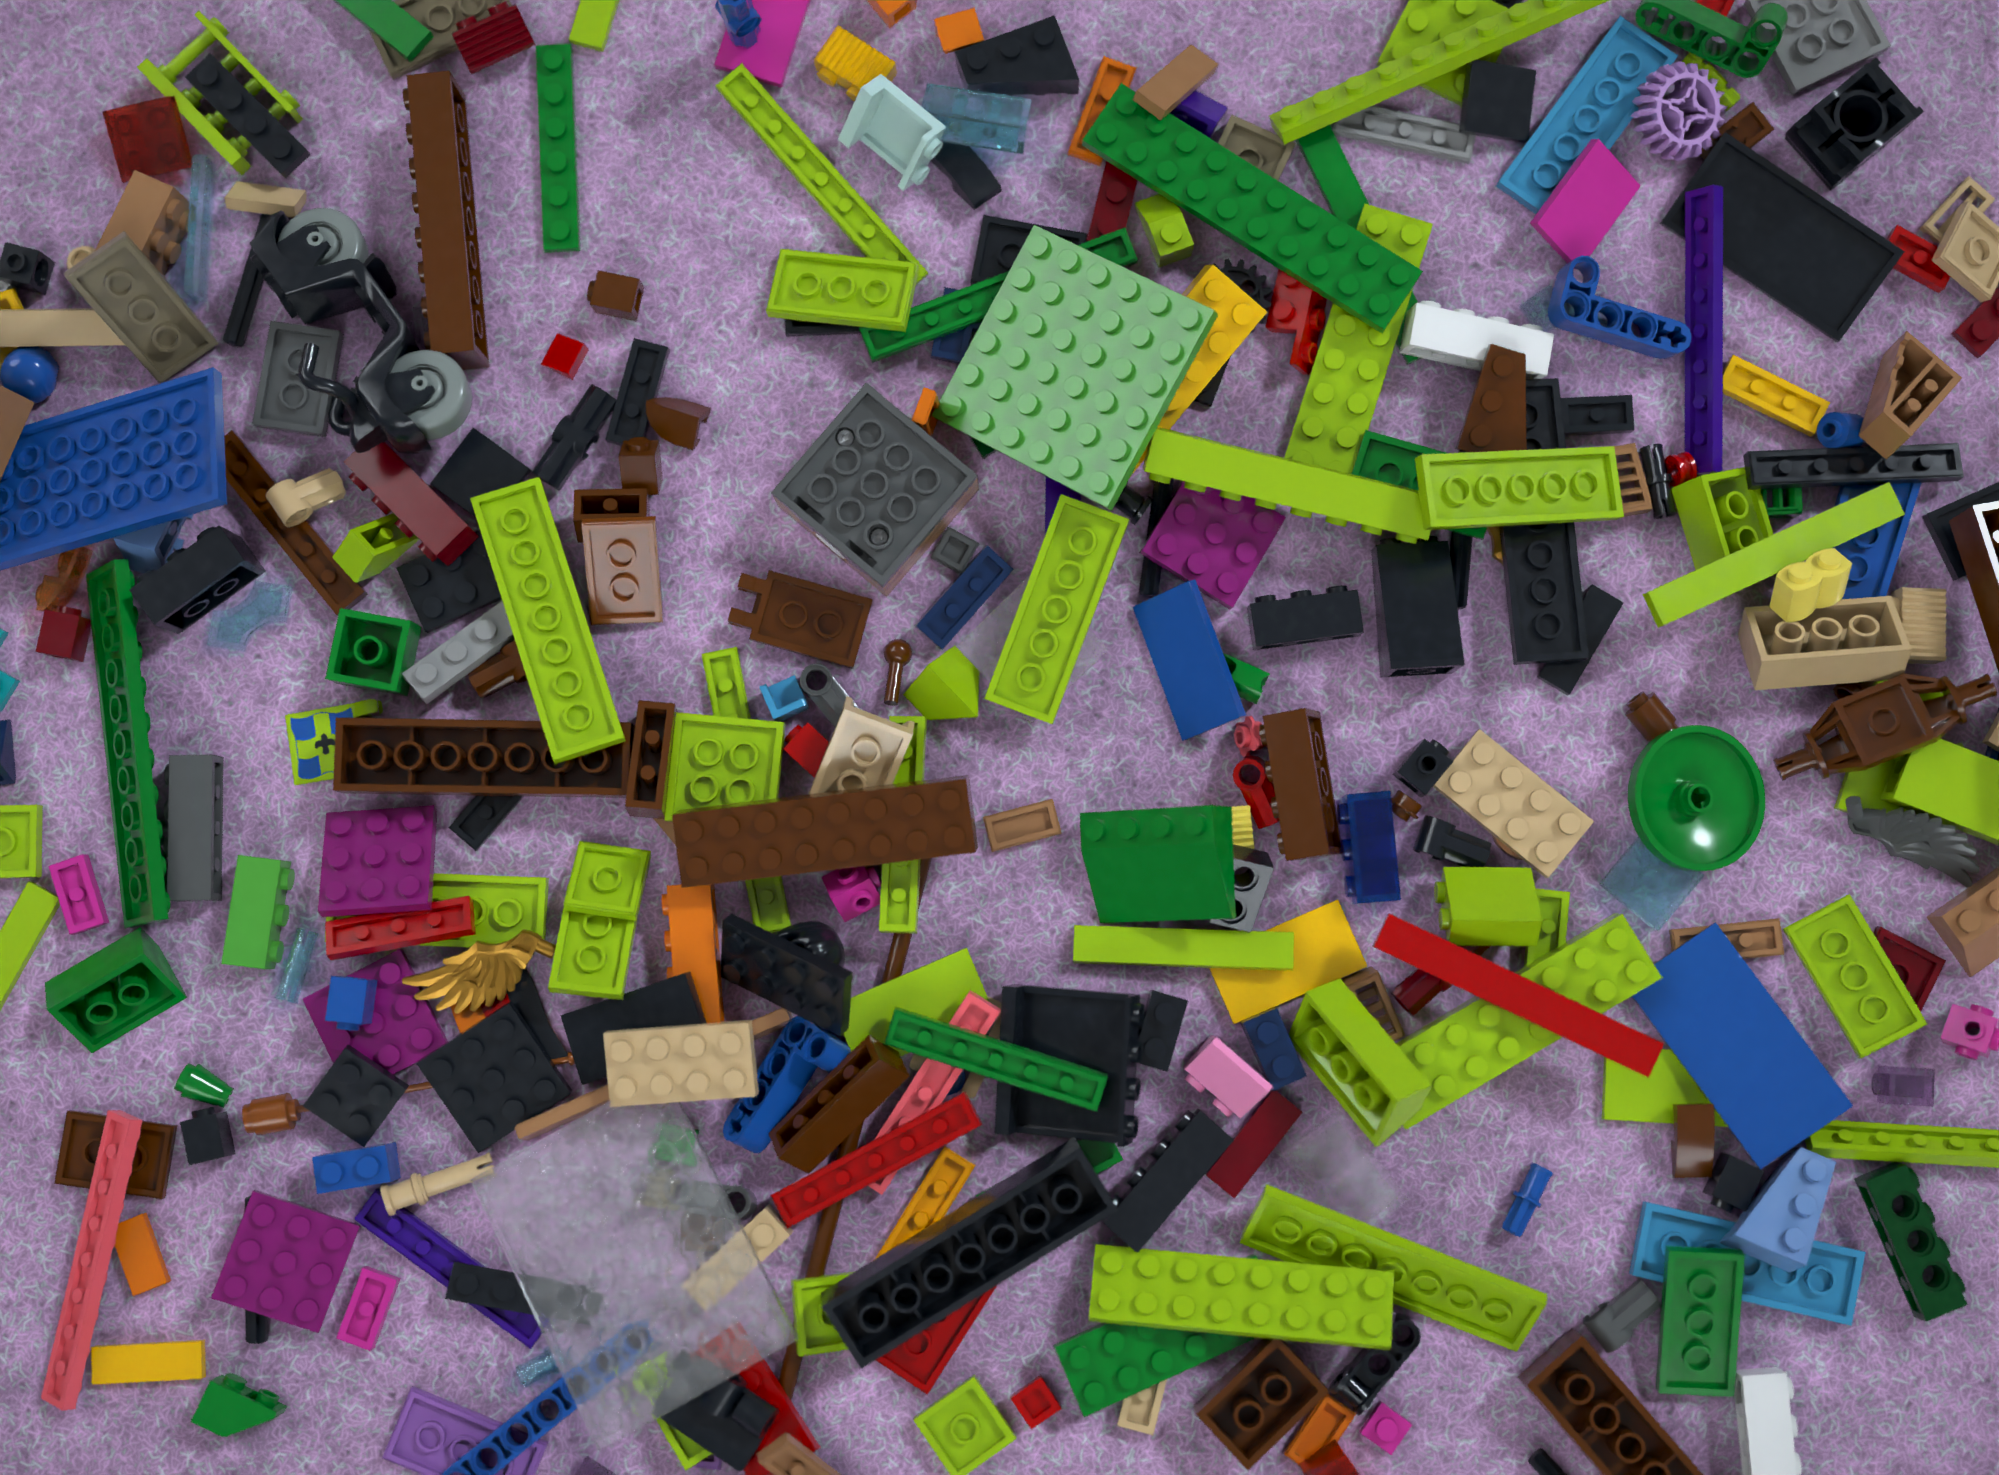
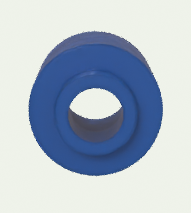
M1830 412L1824 415L1818 423V440L1827 448L1860 447L1865 443L1858 436L1864 418L1853 413Z

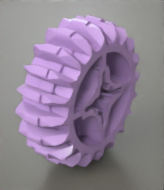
M1676 62L1671 65L1666 64L1646 76L1647 82L1637 87L1641 96L1635 97L1632 102L1639 109L1633 112L1631 117L1639 119V125L1633 131L1643 132L1644 136L1640 143L1644 145L1651 143L1649 153H1660L1661 159L1665 160L1673 158V160L1682 161L1686 160L1687 157L1694 158L1699 156V154H1702V148L1708 150L1713 146L1711 137L1717 138L1721 136L1717 127L1722 126L1726 122L1720 117V112H1723L1727 106L1720 105L1719 98L1725 92H1716L1715 86L1718 79L1712 78L1707 80L1709 70H1698L1697 64L1694 63L1686 65L1685 62ZM1671 84H1675L1673 92H1670L1668 99L1664 100L1663 96ZM1694 123L1695 127L1692 133L1686 139H1683L1684 133L1689 130L1690 124Z

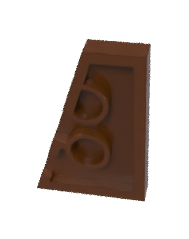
M1494 344L1488 345L1455 449L1463 452L1526 450V354Z

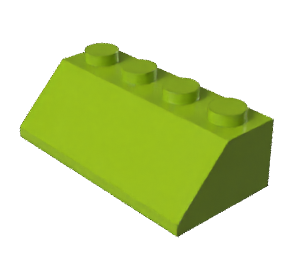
M1340 978L1306 991L1289 1031L1294 1048L1373 1145L1377 1147L1421 1109L1432 1085Z

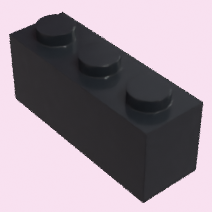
M1347 585L1326 588V594L1312 595L1311 590L1296 591L1290 593V598L1276 600V595L1259 596L1254 598L1255 603H1250L1247 607L1253 651L1359 637L1364 633L1358 589L1348 591Z

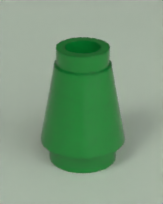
M188 1063L180 1074L174 1090L181 1092V1097L224 1108L234 1088L228 1086L227 1083L202 1065L194 1066Z

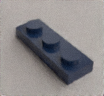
M985 545L914 626L939 649L943 650L1014 569L988 545Z

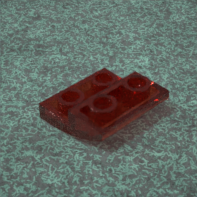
M175 96L148 100L102 112L122 183L129 182L134 170L152 177L194 167Z

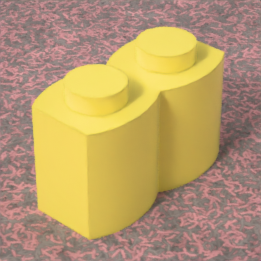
M1829 548L1812 554L1806 562L1793 563L1784 567L1776 575L1769 607L1785 622H1796L1811 615L1815 608H1825L1836 604L1844 596L1852 563L1835 548Z

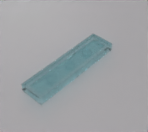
M194 154L192 158L184 292L195 302H207L216 165L207 155Z

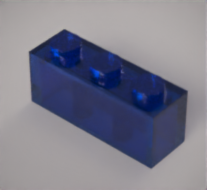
M1391 791L1355 793L1342 796L1343 803L1337 804V816L1339 825H1345L1346 839H1341L1340 843L1342 860L1349 861L1350 875L1344 876L1346 897H1352L1353 904L1401 900Z

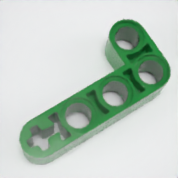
M1641 0L1635 18L1638 26L1643 30L1743 78H1752L1763 70L1780 43L1788 20V14L1780 4L1767 3L1756 11L1746 27L1693 0ZM1680 21L1690 22L1694 27H1685ZM1770 23L1774 25L1776 28L1767 29L1764 28L1761 24ZM1712 37H1721L1725 42H1716ZM1744 53H1754L1757 55V58H1749Z

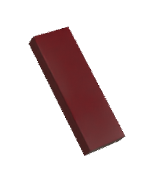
M1271 1090L1233 1138V1142L1205 1175L1235 1199L1303 1112L1279 1092Z

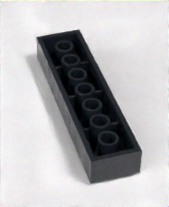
M1073 1137L821 1292V1305L857 1364L862 1369L1118 1211L1083 1149L1076 1138Z

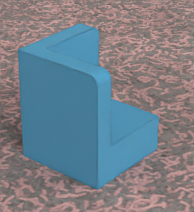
M795 675L769 687L766 684L759 687L775 721L782 722L810 709Z

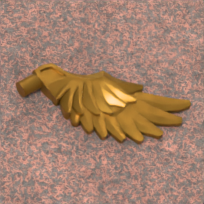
M525 929L511 940L499 944H490L477 940L466 951L444 958V966L403 977L402 983L410 986L427 987L414 995L416 1000H429L446 995L435 1007L437 1011L456 1004L454 1012L459 1014L471 1003L470 1010L475 1012L484 1000L486 1001V1006L491 1007L496 996L498 1000H503L507 989L509 992L514 991L516 984L521 980L523 969L527 967L534 953L537 952L552 959L556 945L542 939V936Z

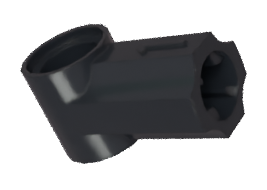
M1425 815L1413 851L1417 853L1422 851L1433 855V859L1439 861L1445 859L1462 867L1485 866L1491 852L1492 843L1456 830V826L1449 822Z

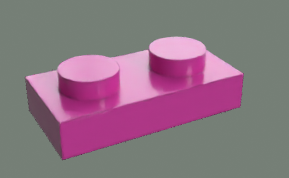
M82 854L48 866L69 935H76L110 923L89 855Z
M369 1266L363 1267L336 1339L369 1351L375 1349L401 1278Z

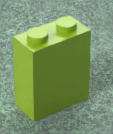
M1443 867L1441 882H1435L1434 899L1435 903H1441V908L1439 909V929L1445 930L1447 941L1459 946H1537L1542 916L1531 868Z

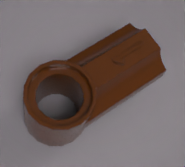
M515 641L505 645L500 650V654L486 660L468 674V678L480 698L484 699L515 682L523 683L527 681Z

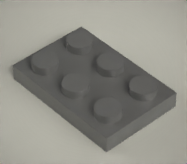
M270 321L252 425L257 428L326 437L333 396L305 387L298 375L299 364L305 343L316 344L320 349L314 375L336 381L344 337L340 330Z

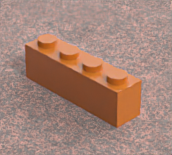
M681 884L668 885L667 894H662L661 897L662 912L664 916L669 915L670 930L664 931L666 952H671L672 966L667 967V979L691 972L706 1022H725L715 884L682 888Z

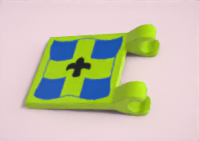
M367 699L345 705L285 715L294 785L332 780L334 778L336 717L359 718L372 716V714L378 712V707L381 714L383 712L382 702L379 700L377 702L375 699Z

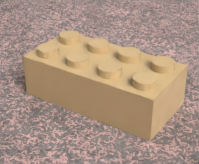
M1892 596L1842 599L1832 606L1815 608L1811 615L1796 622H1785L1769 607L1770 605L1744 607L1738 638L1754 690L1882 681L1905 673L1912 649Z

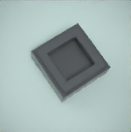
M948 526L931 555V559L960 574L969 564L979 543Z

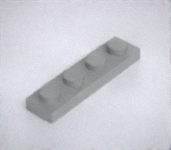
M503 601L402 673L406 682L425 704H428L499 652L505 645L515 640Z

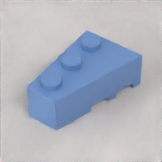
M193 514L114 537L113 539L124 559L129 560L130 570L144 574L150 570H157L168 562L167 558L173 553L174 549L179 550L182 548L184 540L179 539L178 536L186 518L192 519Z
M1802 1147L1786 1155L1759 1189V1193L1750 1203L1747 1211H1743L1740 1214V1218L1719 1243L1733 1249H1742L1744 1254L1789 1273L1806 1266L1836 1161Z

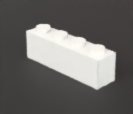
M1421 301L1416 303L1406 313L1399 353L1480 371L1488 345L1494 344L1526 354V380L1542 379L1548 374L1554 334L1544 332L1541 326L1534 324L1513 325L1509 324V320L1503 317L1491 316L1487 319L1475 316V312L1468 309L1460 308L1452 311L1441 308V305L1437 302Z
M1777 1367L1736 1370L1734 1397L1742 1475H1801V1460L1798 1453L1795 1452L1793 1439L1798 1435V1427L1795 1416L1791 1414L1790 1399L1794 1397L1791 1378L1787 1376L1785 1371Z

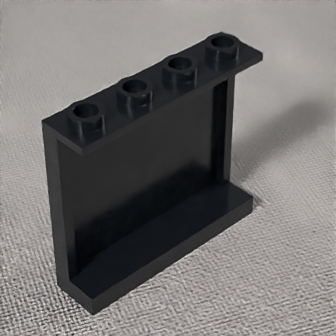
M1022 984L1002 986L999 1040L1106 1073L1108 1078L1097 1112L997 1080L994 1134L1011 1135L1013 1133H1024L1063 1138L1075 1137L1082 1140L1117 1143V1147L1131 1144L1133 1138H1136L1139 1128L1138 1116L1134 1115V1103L1138 1101L1141 1090L1140 1079L1136 1078L1137 1063L1141 1062L1143 1053L1142 1042L1138 1041L1139 1026L1143 1025L1145 1016L1144 1004L1140 1003V994Z

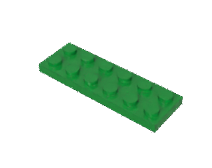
M1255 1254L1245 1257L1251 1259H1258ZM1101 1323L1054 1344L1053 1347L1083 1417H1086L1257 1337Z

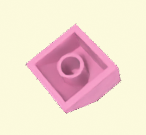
M1213 1035L1208 1037L1182 1067L1189 1073L1184 1079L1198 1092L1202 1093L1206 1088L1216 1097L1212 1104L1228 1118L1232 1113L1242 1118L1273 1088L1260 1074L1219 1038Z

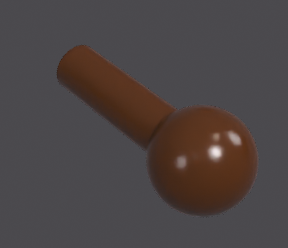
M902 639L890 641L884 649V657L889 664L884 704L890 706L898 705L903 666L907 665L912 658L911 646Z

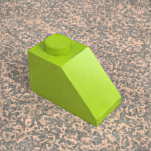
M1160 194L1134 202L1158 268L1192 256L1194 243L1183 214L1175 203Z
M394 513L351 529L332 556L355 583L380 574L419 540L415 534L408 538L394 524L399 519Z

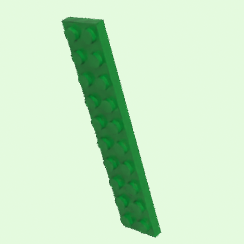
M1122 83L1083 138L1082 146L1383 334L1420 278L1422 270L1169 113L1162 120H1159L1133 100L1135 91Z
M113 559L86 575L123 921L124 929L167 920L171 902L169 894L165 892L164 884L167 866L165 858L161 855L160 848L163 830L161 822L157 819L156 812L159 795L157 786L153 783L152 768L155 759L153 750L149 748L148 740L151 723L149 714L145 712L144 704L147 687L144 677L141 676L140 668L143 650L141 643L137 641L136 632L139 614L137 607L133 605V596L130 592V589L135 585V578L133 572L129 569L128 559Z

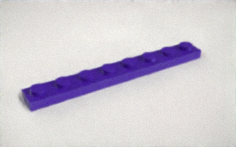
M1714 184L1685 192V324L1691 332V343L1685 350L1684 452H1689L1693 456L1697 466V476L1723 471V186Z

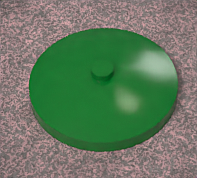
M1689 725L1665 731L1644 747L1631 770L1627 798L1633 826L1646 848L1662 862L1685 871L1716 870L1737 861L1755 842L1762 827L1765 814L1764 784L1757 764L1751 754L1738 740L1728 733L1704 725Z

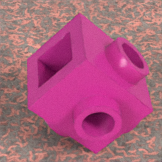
M865 866L835 869L821 877L833 904L844 922L880 904L881 895L877 888L881 887V880L873 866L869 869Z
M1952 1004L1941 1040L1945 1044L1956 1047L1954 1053L1976 1061L1979 1055L1989 1058L1991 1050L1997 1052L1999 1050V1019L1993 1017L1994 1011L1979 1005L1971 1004L1970 1009ZM1971 1029H1980L1978 1035H1968Z

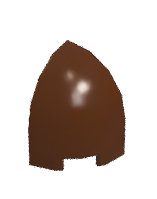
M660 397L647 400L646 415L653 430L662 439L674 445L694 450L700 442V439H698L700 422L707 423L711 408L679 398Z

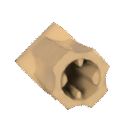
M328 468L297 482L293 479L283 480L267 491L266 498L286 527H293L308 519L313 511L343 499L346 491L337 471Z

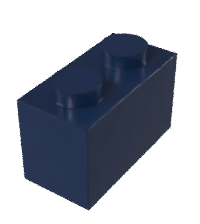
M1273 1007L1240 1021L1264 1079L1273 1086L1272 1091L1307 1077L1277 1008Z

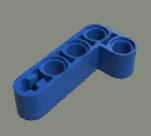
M1579 256L1559 269L1548 307V318L1553 326L1658 359L1670 358L1689 347L1691 332L1686 324L1596 296L1600 268L1593 258ZM1573 269H1577L1582 273L1583 283L1574 278ZM1565 302L1573 307L1574 317L1569 316L1565 312ZM1598 313L1606 317L1607 327L1599 323ZM1632 323L1639 327L1640 338L1633 334L1631 330Z
M800 1016L793 1017L785 1025L757 1070L759 1094L756 1097L739 1098L727 1117L723 1127L725 1139L755 1154L765 1150L771 1142L768 1133L790 1112L817 1067L830 1073L851 1053L850 1047L828 1030Z

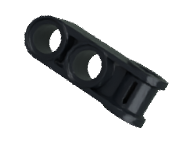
M1397 1313L1392 1315V1334L1396 1327L1407 1325L1410 1327L1411 1332L1406 1340L1396 1341L1392 1338L1390 1350L1362 1348L1351 1363L1342 1369L1329 1386V1391L1332 1394L1338 1393L1351 1404L1353 1412L1358 1416L1368 1409L1380 1390L1420 1343L1421 1335L1418 1327L1405 1314ZM1380 1353L1387 1356V1362L1381 1369L1375 1370L1368 1367L1369 1359L1374 1354Z

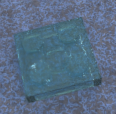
M1638 836L1601 880L1599 885L1654 931H1659L1705 875L1701 871H1685L1662 862L1646 848Z

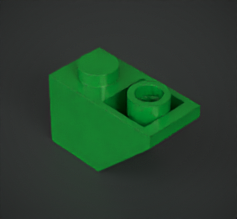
M226 1373L225 1376L221 1374L210 1380L190 1422L224 1438L275 1419L285 1412L287 1406L278 1402L280 1397L276 1393L266 1389H259L257 1392L245 1386L247 1381L243 1377L233 1373Z

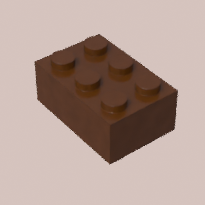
M1263 1338L1195 1403L1193 1408L1199 1419L1249 1471L1329 1393V1390L1283 1340Z

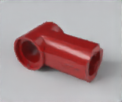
M1254 755L1244 757L1234 768L1233 779L1237 787L1240 788L1247 805H1250V812L1258 829H1262L1279 822V818L1274 817L1271 807V798L1275 797L1273 782H1269L1267 779L1265 761L1262 758ZM1247 764L1255 765L1260 771V779L1256 782L1246 781L1241 774L1242 767Z

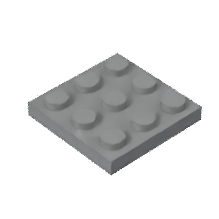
M1746 0L1744 3L1751 19L1756 11L1767 3L1780 4L1785 8L1788 20L1780 43L1771 57L1792 95L1885 52L1891 46L1867 0ZM1770 23L1761 24L1764 28L1767 29L1776 28L1774 25Z

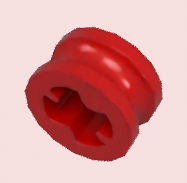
M1681 452L1678 455L1672 454L1665 458L1667 472L1672 474L1673 478L1671 486L1675 487L1696 478L1697 466L1689 452Z

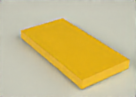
M1337 899L1265 930L1271 932H1294L1293 971L1209 968L1232 1023L1236 1024L1301 996L1306 991L1368 966Z

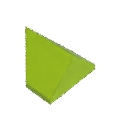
M954 645L927 665L903 695L927 720L978 717L980 670Z

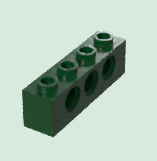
M1892 1162L1854 1178L1913 1316L1928 1322L1968 1305L1963 1295L1966 1292L1964 1282L1959 1274L1955 1271L1953 1272L1948 1261V1258L1951 1257L1949 1248L1945 1241L1937 1236L1932 1224L1935 1223V1216L1930 1206L1923 1202L1917 1190L1920 1188V1182L1913 1169L1907 1167V1164ZM1900 1195L1903 1199V1208L1899 1213L1895 1214L1892 1203ZM1916 1230L1919 1237L1918 1243L1910 1249L1907 1239L1909 1234ZM1931 1265L1934 1271L1933 1278L1928 1283H1925L1923 1271Z

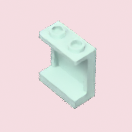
M880 74L860 88L838 140L847 148L861 140L903 175L898 187L905 191L913 184L920 185L930 172L928 164L943 146L940 139L946 126Z

